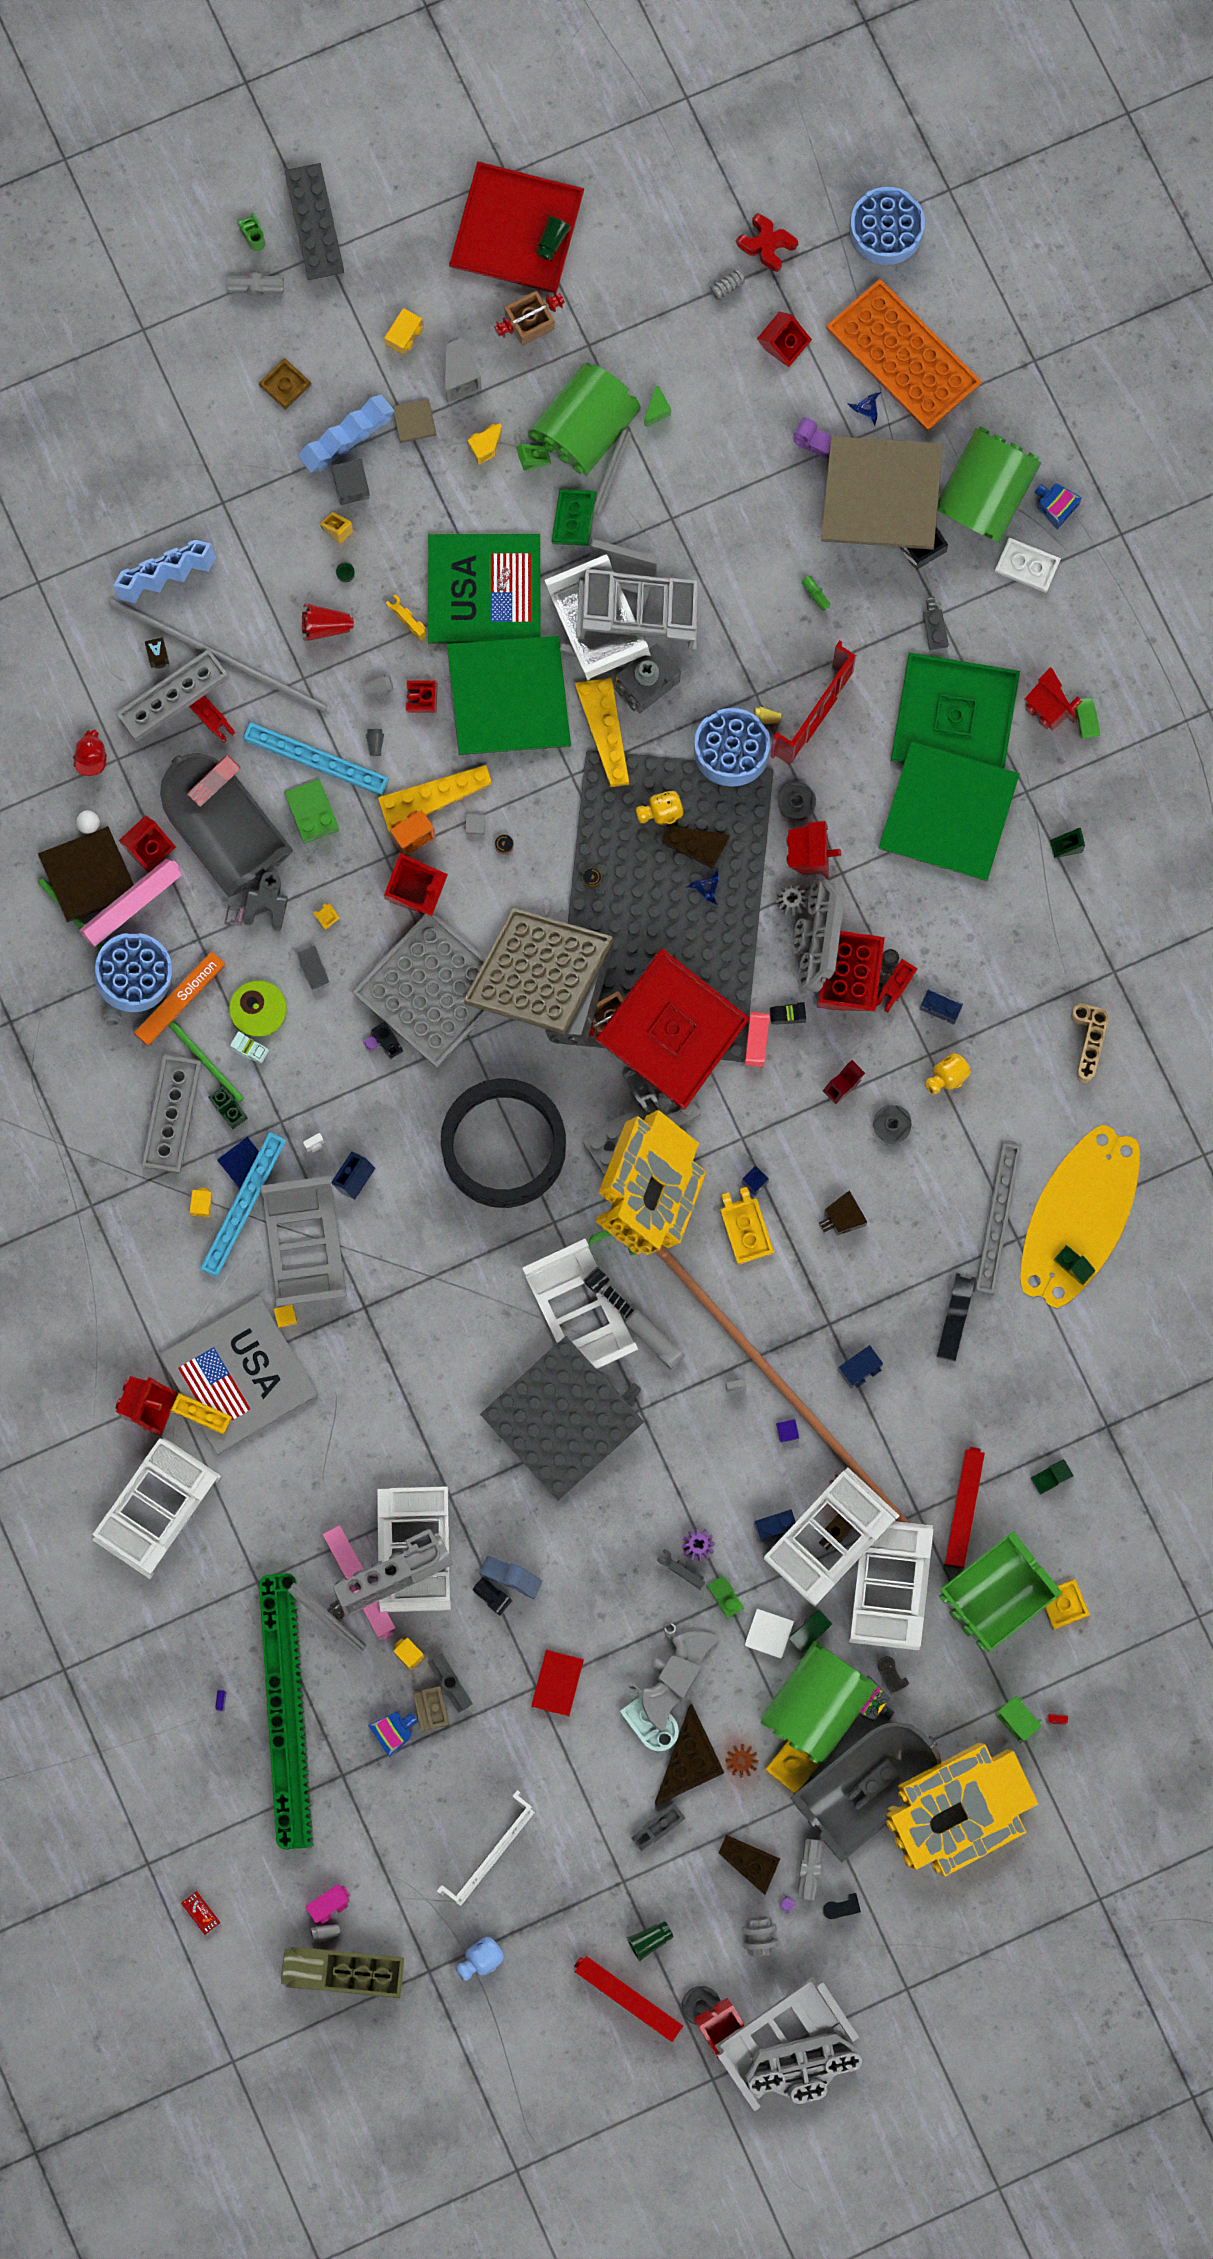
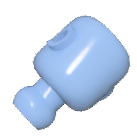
M483 1937L466 1950L465 1957L467 1961L457 1964L455 1970L463 1981L469 1980L475 1972L483 1976L493 1972L503 1962L504 1954L491 1937Z

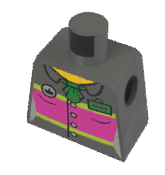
M867 1676L868 1679L877 1684L870 1676ZM878 1685L859 1715L873 1722L878 1715L889 1721L895 1712L886 1706L890 1697Z

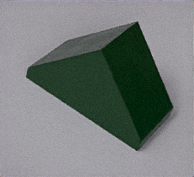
M1081 828L1050 840L1054 858L1083 853L1085 848Z

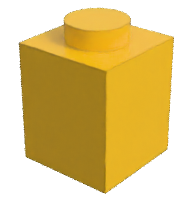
M197 1188V1190H192L191 1216L210 1218L213 1194L209 1192V1189Z

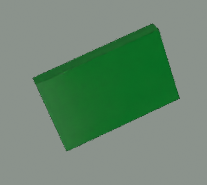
M559 489L552 544L589 546L596 491Z

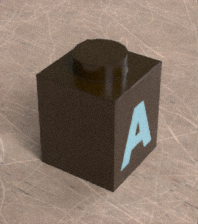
M163 637L145 641L151 668L160 669L165 667L166 664H170Z

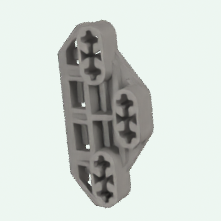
M823 878L815 879L811 884L808 912L813 915V918L810 917L809 920L801 918L797 921L792 948L794 953L803 955L800 962L798 986L815 992L820 991L826 978L830 979L835 972L845 899L842 891L836 890V886L830 883V880Z
M834 2031L757 2050L752 2058L754 2063L746 2074L744 2082L754 2094L774 2091L790 2098L797 2104L819 2100L826 2096L827 2085L836 2075L855 2071L861 2067L860 2050ZM838 2042H841V2043L844 2044V2045H841V2046L832 2047V2045L838 2044ZM822 2047L823 2054L820 2051L806 2054V2051ZM795 2053L796 2061H794V2058H788L779 2061V2058L793 2055ZM766 2060H768L769 2062L768 2068L766 2064L758 2066L759 2063L765 2062Z

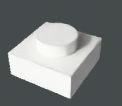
M318 1133L305 1140L303 1144L307 1152H315L322 1147L324 1140L321 1134Z

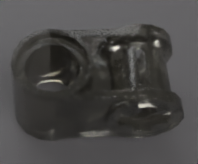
M885 950L882 955L879 978L882 986L886 985L898 965L899 954L896 950ZM892 955L896 960L893 963H888L885 957Z

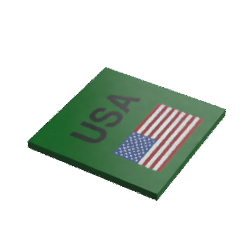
M428 534V644L541 637L540 534Z

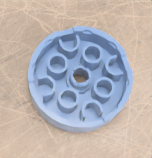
M895 187L873 189L857 201L853 208L850 221L852 243L856 250L871 262L882 265H893L910 258L921 244L925 227L923 210L918 201L916 202L908 192ZM884 224H889L891 226L887 228L886 226H884Z
M726 708L718 710L717 713L706 717L701 722L695 734L694 758L697 767L706 778L723 786H741L755 780L766 768L770 752V736L768 730L757 716L746 710Z
M141 933L118 935L110 939L98 953L94 971L96 988L101 997L116 1009L126 1012L148 1010L156 1006L168 992L172 976L171 959L164 946L148 935ZM129 971H136L137 973L133 974L129 973Z

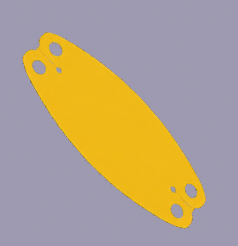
M1100 1125L1083 1137L1057 1167L1039 1197L1027 1230L1020 1273L1021 1287L1025 1294L1032 1297L1039 1295L1045 1298L1046 1303L1055 1308L1062 1307L1075 1298L1104 1265L1124 1230L1134 1201L1140 1166V1148L1136 1139L1130 1136L1121 1137L1116 1135L1111 1127ZM1099 1134H1105L1108 1137L1106 1145L1101 1146L1097 1144L1096 1137ZM1124 1145L1130 1146L1132 1149L1131 1156L1123 1157L1120 1153L1121 1147ZM1110 1155L1111 1159L1108 1160L1106 1156ZM1066 1245L1080 1257L1083 1255L1096 1270L1084 1285L1080 1284L1053 1261ZM1050 1273H1054L1053 1278L1050 1277ZM1032 1275L1038 1276L1041 1281L1039 1286H1030L1028 1283L1029 1277ZM1055 1287L1064 1289L1065 1294L1061 1299L1053 1296L1052 1291Z

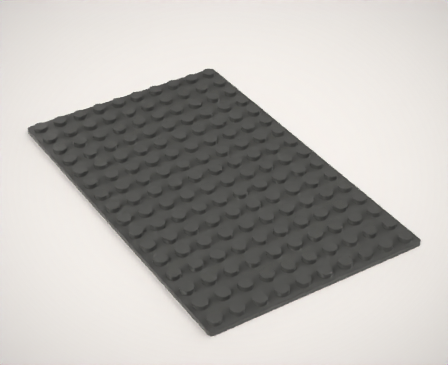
M587 750L568 924L606 934L614 939L612 943L614 946L598 1002L619 991L624 1000L660 948H663L749 1017L774 770L766 767L760 776L745 785L723 786L706 778L697 767L695 760L624 753L629 785L610 787L598 751ZM667 791H676L683 807V816L672 824L666 823L661 825L656 824L653 819L648 820L644 824L639 823L635 810L638 806H649L650 797ZM671 826L730 835L713 869L662 844ZM596 868L600 871L601 883L597 887L590 888L583 883L582 876L586 869ZM749 1020L721 1060L743 1062L745 1060ZM591 1036L588 1037L586 1045H576L604 1048ZM562 1042L559 1043V1044L572 1045V1044H570V1043H562Z

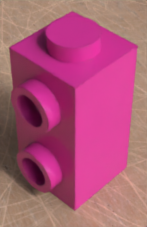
M337 1884L309 1903L305 1908L316 1924L319 1922L324 1924L332 1918L330 1916L335 1911L340 1913L348 1907L347 1903L350 1902L348 1899L350 1893L345 1886L340 1887Z

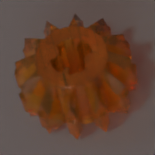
M744 1744L740 1746L741 1751H738L737 1746H733L735 1754L731 1751L727 1752L733 1758L725 1759V1762L732 1763L727 1766V1770L734 1767L735 1770L732 1772V1775L735 1776L737 1771H740V1778H743V1771L746 1772L748 1777L751 1776L748 1769L750 1768L752 1771L757 1769L751 1764L759 1763V1760H752L757 1753L749 1754L752 1749L751 1746L748 1747L747 1751H744ZM739 1756L742 1758L746 1757L745 1766L737 1764L736 1761L739 1760Z

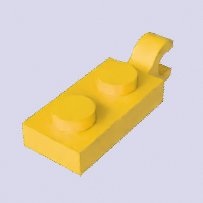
M394 595L393 598L397 602L390 604L387 601V607L395 613L400 621L421 642L426 637L425 626L420 621L416 622L412 618V612L407 607L404 609L400 605V598Z

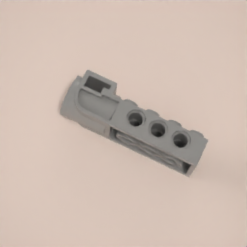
M431 1529L417 1534L406 1540L407 1549H404L402 1554H393L389 1557V1560L383 1563L379 1561L366 1571H357L353 1574L354 1577L347 1580L343 1578L337 1581L336 1585L332 1587L345 1616L357 1612L453 1565L439 1533L433 1535Z

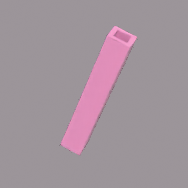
M165 859L83 926L79 932L89 945L95 947L182 876L179 872L181 868L174 860Z
M340 1525L323 1534L346 1580L354 1577L353 1574L357 1571L364 1570ZM379 1601L363 1608L378 1639L383 1638L386 1640L394 1635L393 1631L396 1628L388 1613L380 1612Z

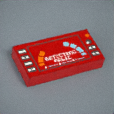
M197 1891L181 1903L204 1935L221 1923Z

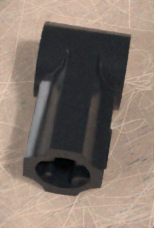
M484 1577L472 1589L499 1616L512 1603V1600L504 1592L497 1590Z

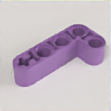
M803 417L794 433L793 442L829 460L831 435L818 430L817 424L813 420Z

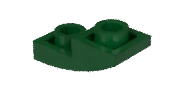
M224 1086L208 1097L232 1130L248 1119Z
M817 1610L804 1621L801 1627L789 1635V1639L803 1652L832 1623L820 1610Z

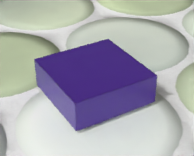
M795 1419L776 1423L780 1443L799 1439Z
M218 1690L215 1709L221 1712L225 1710L227 1692L224 1690Z

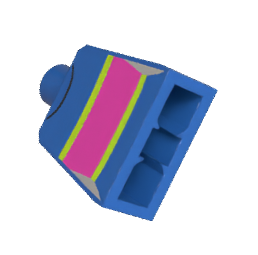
M1057 483L1050 490L1040 484L1034 492L1042 498L1038 504V509L1057 530L1080 505L1082 499L1079 495Z
M395 1712L370 1723L368 1726L390 1758L413 1736L409 1728L418 1723L412 1712L404 1718H401L398 1712Z

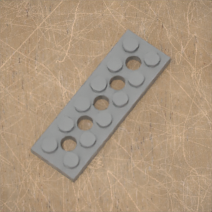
M208 649L119 710L116 714L136 742H138L230 677ZM208 671L205 677H200L201 672ZM187 682H193L190 687H184ZM177 692L176 697L172 699L169 698V695L171 693ZM162 703L160 708L153 709L155 704ZM146 714L144 719L138 720L139 715Z
M163 1055L142 1167L180 1174L202 1064L201 1061ZM178 1072L184 1074V1079L181 1082L174 1080V1075ZM173 1091L181 1093V1097L178 1100L170 1098V1094ZM170 1109L177 1111V1116L174 1119H169L166 1116ZM172 1128L174 1131L171 1137L163 1136L164 1129ZM161 1147H169L170 1153L167 1156L160 1155L159 1150Z
M662 1093L657 1095V1100L662 1108L660 1112L679 1127L701 1114L693 1100H691L685 1110L680 1108L678 1112H671L669 1105L674 1102ZM653 1101L646 1104L651 1113L657 1111ZM642 1106L637 1107L583 1140L584 1145L603 1174L606 1173L614 1151L606 1152L604 1145L612 1143L616 1148L626 1121L637 1116L643 1121L645 1120L646 1114Z

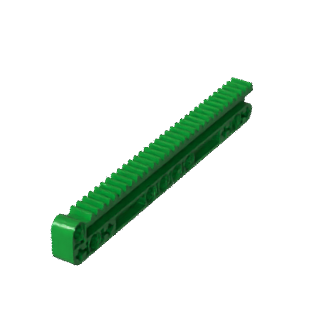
M284 1573L263 1576L259 1581L276 1842L281 1849L290 1850L307 1849L313 1847L314 1844L309 1842L313 1835L308 1834L313 1828L307 1825L312 1822L311 1819L307 1818L312 1812L306 1810L311 1807V1804L306 1802L311 1797L305 1794L310 1791V1788L306 1787L305 1784L310 1782L304 1778L309 1775V1772L304 1770L308 1767V1764L303 1762L308 1759L307 1755H303L307 1748L302 1746L307 1743L305 1739H302V1737L306 1736V1732L301 1731L306 1725L300 1723L305 1720V1717L300 1715L305 1710L299 1707L304 1704V1701L299 1699L304 1695L298 1691L303 1688L302 1684L298 1683L302 1681V1677L297 1675L302 1672L300 1668H297V1666L301 1665V1661L296 1660L301 1657V1654L296 1652L300 1649V1646L295 1644L300 1641L299 1637L295 1636L299 1634V1630L294 1628L299 1625L297 1621H294V1619L298 1618V1615L293 1613L298 1608L292 1605L297 1602V1599L288 1592L289 1588L283 1587V1581L286 1578H291L293 1584L297 1583L293 1575ZM267 1580L273 1583L270 1586L271 1594L275 1593V1595H269L267 1588L263 1586V1584L267 1583ZM268 1599L275 1601V1606L272 1609H266L264 1606ZM265 1613L272 1614V1620L276 1622L271 1629L266 1625V1623H269V1616L265 1615ZM274 1677L280 1679V1685L276 1688L270 1686V1680ZM274 1697L281 1698L282 1702L279 1707L271 1705ZM275 1717L283 1719L280 1727L273 1726L272 1721ZM278 1736L284 1738V1744L280 1747L274 1745V1739ZM281 1796L288 1799V1802H285V1809H289V1812L282 1811L278 1813V1809L282 1810L281 1803H278ZM288 1816L290 1819L289 1824L281 1826L279 1824L280 1817ZM280 1829H291V1832L286 1831L287 1838L291 1839V1842H288L287 1846L280 1842L282 1839H284V1833H279Z

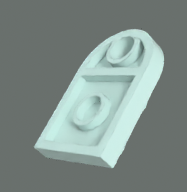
M642 1696L620 1711L648 1749L657 1752L665 1751L671 1748L677 1741L679 1729L673 1716L669 1714L665 1730L659 1731L650 1722L644 1711ZM662 1734L670 1736L671 1741L668 1745H662L659 1742V1737Z

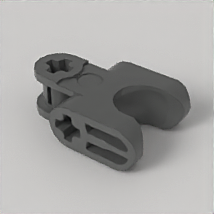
M273 871L266 872L261 878L259 890H249L243 916L245 925L253 924L255 915L259 911L267 910L273 915V929L276 931L281 930L288 896L279 895L281 881L277 873ZM271 879H274L275 883H272V885L269 886L268 882H270Z

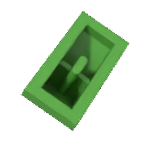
M659 386L655 387L644 418V426L647 427L671 416V408Z

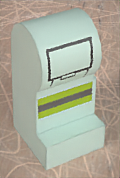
M239 1031L230 1045L231 1050L259 1064L263 1063L269 1052L266 1047L246 1037L245 1034Z

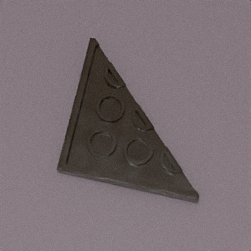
M692 1704L689 1705L655 1801L656 1806L724 1774V1770Z

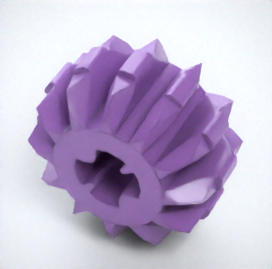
M696 1528V1535L691 1530L688 1532L691 1539L684 1536L683 1540L688 1543L682 1544V1548H689L684 1554L687 1556L692 1553L690 1560L693 1561L696 1555L698 1556V1562H701V1555L705 1559H709L706 1551L714 1553V1550L709 1546H715V1542H708L713 1536L710 1534L705 1537L707 1530L704 1529L701 1535L699 1534V1528ZM695 1541H698L699 1543L703 1542V1548L700 1549L699 1547H697L695 1549Z

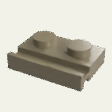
M441 1686L413 1693L422 1732L449 1726Z

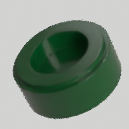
M346 562L339 564L336 568L337 578L341 582H350L355 576L354 567Z

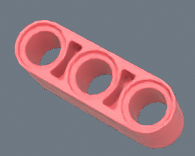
M751 1012L745 1059L746 1066L764 1067L769 1013Z

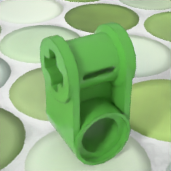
M252 213L250 217L243 220L238 219V226L245 236L249 247L254 251L262 250L265 246V239L256 215ZM254 238H260L259 241H252Z

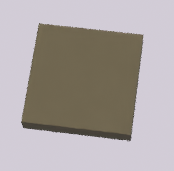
M429 399L392 406L395 411L394 417L400 443L437 436Z

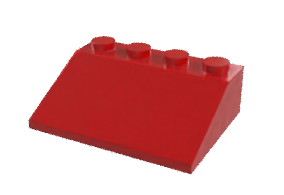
M840 931L835 972L830 979L826 978L823 987L818 992L816 1008L875 1012L885 937Z

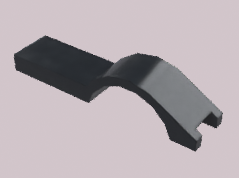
M959 1273L956 1274L937 1352L938 1358L956 1361L975 1277L968 1279L960 1277Z

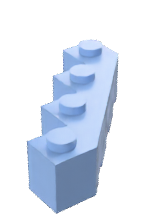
M382 395L370 397L361 410L349 413L340 425L328 428L318 441L308 443L299 453L298 457L311 473L315 471L321 472L334 460L345 455L349 449L360 441L367 439L379 427L386 425L391 420V415L395 411Z
M193 540L188 542V545L178 549L176 547L163 553L164 556L155 560L153 558L139 563V566L129 570L127 568L121 571L113 585L119 600L136 603L143 589L160 593L167 579L185 582L192 568L209 572L216 559L211 543Z

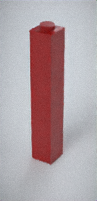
M970 1447L964 1451L944 1566L964 1569L985 1456V1453L981 1452L980 1448Z
M585 1956L584 1959L580 1957L574 1965L577 1975L670 2042L674 2041L683 2028L682 2024L589 1957Z

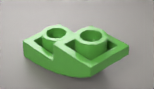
M1092 697L1081 699L1082 703L1074 710L1075 718L1078 719L1080 738L1101 736Z

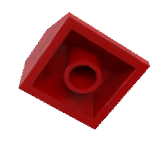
M780 311L757 338L768 353L787 367L792 365L812 340L792 314Z
M146 815L119 840V843L148 873L176 848L157 823Z

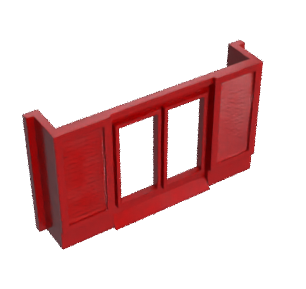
M839 640L835 646L832 667L839 672L792 740L776 732L772 739L771 758L774 759L777 756L790 765L805 742L808 743L838 699L836 696L854 672L857 656L844 648L842 641ZM830 692H831V696L828 698V700H827L826 703L824 704L826 698L828 697V695H829ZM817 713V716L815 717V719L813 720V722H812L811 725H810V721L813 719V717H814L815 714Z

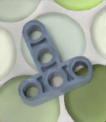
M490 1556L486 1557L479 1572L480 1575L515 1589L532 1599H535L543 1582L513 1563L507 1564Z

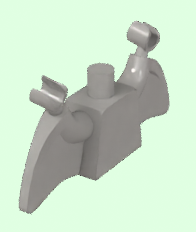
M671 1623L670 1626L673 1631L668 1632L664 1628L665 1636L673 1639L672 1643L676 1648L675 1656H671L668 1663L659 1658H656L651 1668L661 1673L657 1684L653 1688H643V1690L639 1689L635 1684L629 1685L630 1689H636L635 1693H628L631 1698H637L639 1695L642 1696L644 1711L650 1722L659 1731L665 1730L671 1710L678 1702H682L702 1668L703 1657L719 1641L717 1635L707 1632H688L677 1636L676 1626Z

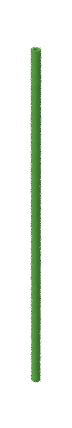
M44 878L40 879L38 884L59 906L52 887ZM80 918L73 920L79 929L86 925ZM102 942L96 945L99 951L104 946ZM157 1004L152 1009L155 1011L160 1005ZM173 1020L169 1024L171 1030L234 1099L240 1103L244 1097Z

